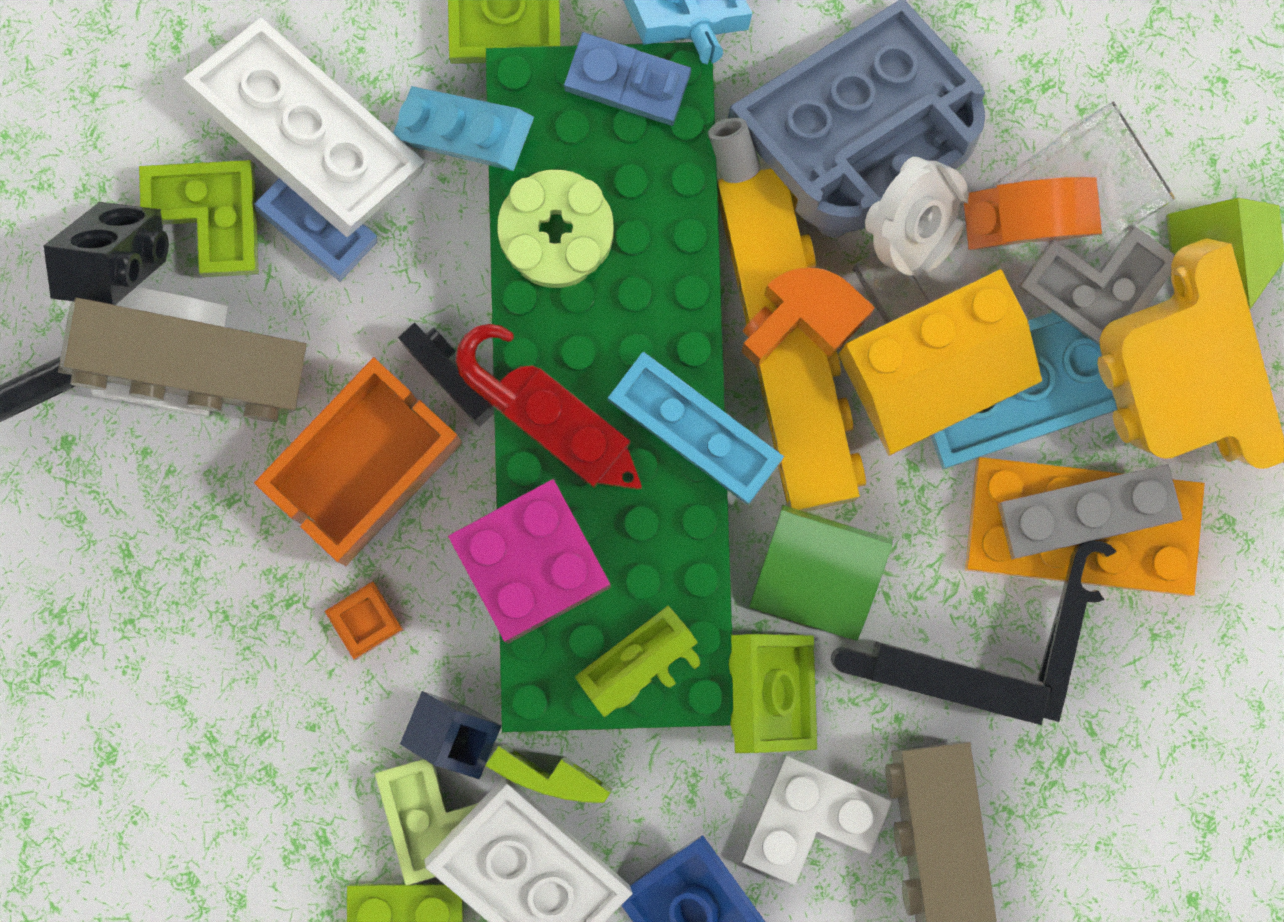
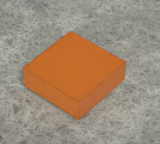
M374 581L324 611L353 660L359 659L404 631Z

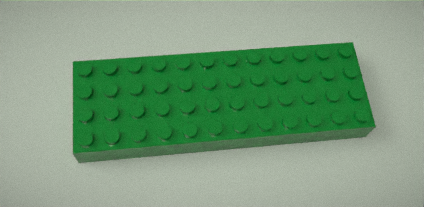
M693 42L645 45L643 43L622 44L691 68V75L673 126L566 92L564 84L578 45L486 48L487 102L518 108L534 117L514 171L488 165L492 324L501 325L514 334V338L510 342L499 338H492L493 376L498 381H501L508 373L519 367L532 365L542 369L631 441L628 450L642 485L640 490L597 484L593 488L494 407L496 509L554 479L611 584L610 589L509 644L504 642L499 633L502 733L731 726L733 678L729 670V658L732 652V609L728 491L608 401V397L641 353L645 352L725 412L716 157L708 136L709 129L715 125L713 63H711L710 58L708 64L701 62ZM566 170L593 181L601 189L602 195L609 204L613 216L614 236L609 255L594 272L587 275L586 279L569 287L551 288L530 282L513 268L510 261H508L502 251L498 237L499 212L503 202L510 194L512 186L518 180L530 177L541 171ZM554 214L551 215L549 222L541 223L539 232L548 233L550 243H561L562 234L572 233L573 225L563 222L562 215ZM625 473L622 479L624 482L630 483L633 481L634 476L631 473ZM669 606L697 640L698 643L692 649L699 657L700 666L694 669L685 658H677L668 667V673L674 679L675 685L671 688L667 687L655 675L651 678L652 681L640 690L637 697L631 703L624 707L616 708L603 717L575 676Z

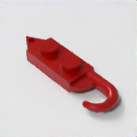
M484 324L474 327L464 335L457 347L456 364L459 375L471 389L593 488L597 484L635 490L642 488L628 450L631 441L542 369L532 365L519 367L508 373L501 381H498L478 364L476 360L478 345L488 338H499L510 342L514 338V334L501 325ZM631 473L634 479L632 482L626 483L622 479L623 475Z

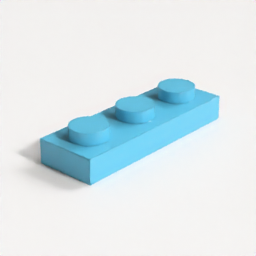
M411 86L407 99L400 108L399 119L393 134L410 147L514 171L534 117L518 108Z
M645 352L641 353L608 397L610 403L747 505L750 504L784 458L782 454Z

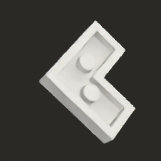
M785 755L741 862L795 885L817 832L871 855L892 801Z

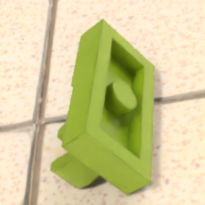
M667 606L582 670L575 678L603 717H605L616 708H621L631 703L637 697L640 690L652 681L651 678L655 675L665 686L671 688L675 685L674 679L668 673V667L677 658H685L694 669L700 666L699 657L692 649L698 642L673 610Z

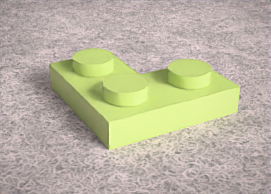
M424 759L375 773L405 885L435 877L426 869L424 859L477 804L448 812L435 765Z

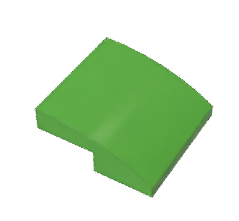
M782 505L749 607L858 641L893 545V539Z

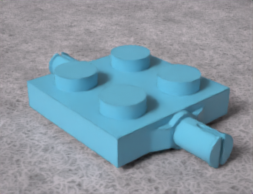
M623 0L643 45L689 39L693 41L699 58L704 64H708L709 58L711 63H715L723 55V49L717 41L716 34L749 30L752 12L746 0Z

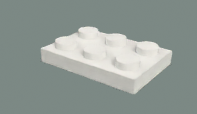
M504 777L424 859L425 867L429 872L488 922H606L633 894L630 885L514 783Z

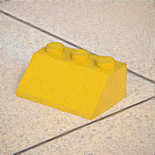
M1002 269L846 343L838 354L888 456L1042 382L1028 320Z

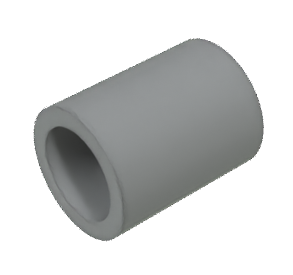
M728 118L716 123L709 129L708 136L724 181L728 183L743 182L751 179L760 171L761 166L744 119Z

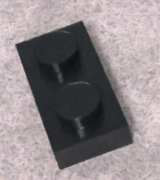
M414 322L398 337L408 352L478 427L494 414L492 405L471 389L459 375L458 368L449 360L456 351L434 327L425 334Z

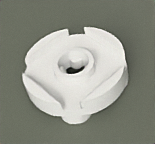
M911 157L903 164L900 173L891 182L881 201L874 203L870 207L865 219V228L867 232L873 234L874 249L882 263L905 275H914L912 271L920 268L928 272L939 266L947 258L957 244L965 221L957 218L960 201L968 204L969 198L968 187L961 173L937 161H927L920 157Z

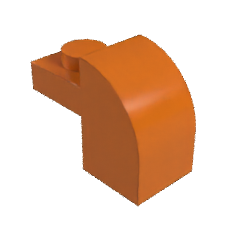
M1062 177L996 185L997 188L969 192L968 204L964 202L968 250H981L1027 242H1050L1054 239L1061 241L1102 234L1097 177Z
M799 268L785 272L767 285L764 294L777 309L772 312L765 306L745 326L742 332L748 339L743 343L741 352L759 367L798 327L831 358L870 318L875 307L845 279L830 271L819 268Z

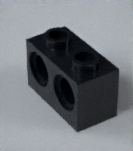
M98 202L43 245L50 298L71 302L75 298H81L112 305L119 303L166 262L169 240L166 232L163 231L161 209Z

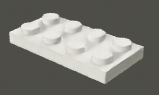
M262 18L255 21L182 80L181 91L346 237H349L419 176L423 170L425 161Z

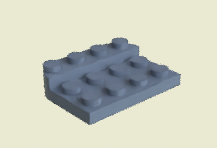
M898 0L731 105L728 118H742L746 121L757 153L797 197L798 203L795 211L807 222L817 226L822 234L835 238L844 235L846 232L865 228V219L870 207L874 203L881 201L885 191L900 173L901 167L909 158L920 157L927 161H937L953 169H957L965 163L972 155L984 127L985 110L982 100L985 91L972 72L906 0Z

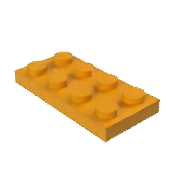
M978 457L975 464L965 571L1065 582L1071 555L1078 545L1011 560L998 504L1124 473ZM1173 479L1183 520L1095 540L1108 543L1117 552L1109 557H1103L1097 552L1089 554L1084 565L1081 584L1188 597L1195 596L1205 483Z

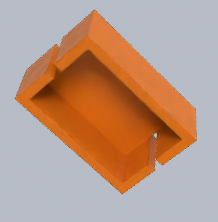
M373 357L259 476L254 484L291 519L300 523L299 527L336 562L347 566L463 442L449 426L421 400L418 401L405 385Z

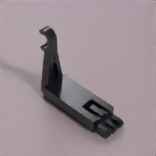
M1102 541L1085 542L1074 549L1037 677V681L1042 682L1043 685L878 641L874 643L872 655L845 647L836 648L831 654V663L842 673L1042 725L1043 718L1060 722L1087 602L1095 603L1104 600L1099 590L1088 591L1081 584L1086 558L1092 552H1097L1103 557H1109L1117 551L1111 545Z

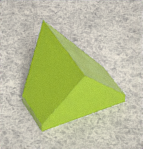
M1237 197L1169 213L1166 216L1169 250L1173 254H1176L1187 245L1206 238L1232 243L1249 309L1255 304L1284 262V243L1279 205Z

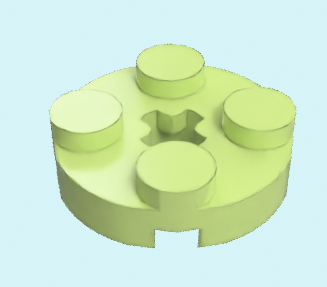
M546 170L535 173L530 177L522 178L515 182L510 190V194L501 206L498 216V237L502 251L513 268L534 284L551 288L576 285L586 279L587 275L594 272L600 263L604 262L612 247L614 225L610 206L602 195L599 186L577 173L566 170ZM559 214L562 215L563 222L573 225L572 233L562 234L561 243L554 244L550 243L548 233L539 232L541 223L549 222L551 215Z

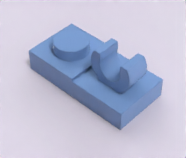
M582 32L564 84V89L566 92L673 126L691 75V68Z

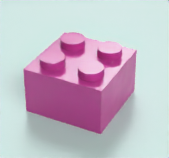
M554 479L448 535L504 642L508 644L611 588L609 580Z

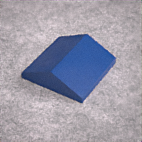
M703 835L677 850L631 883L630 888L633 894L621 905L633 922H765Z

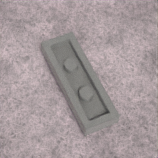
M1169 464L998 504L1011 560L1183 520Z

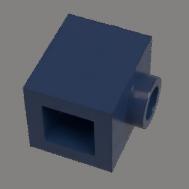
M421 691L400 745L435 766L480 780L502 725L468 706Z

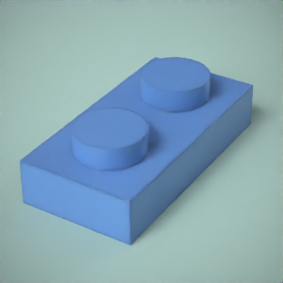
M280 178L255 203L257 213L339 282L347 276L377 243V235L364 224L349 237L344 236Z

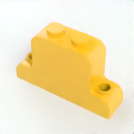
M1206 238L1181 248L1172 260L1171 281L1174 289L1173 296L1167 301L1110 322L1101 333L1099 345L1102 356L1098 358L1097 365L1104 384L1108 389L1112 390L1118 410L1113 412V422L1116 431L1123 442L1130 443L1163 459L1174 458L1216 441L1221 455L1228 462L1238 460L1259 469H1266L1283 463L1284 436L1232 243Z

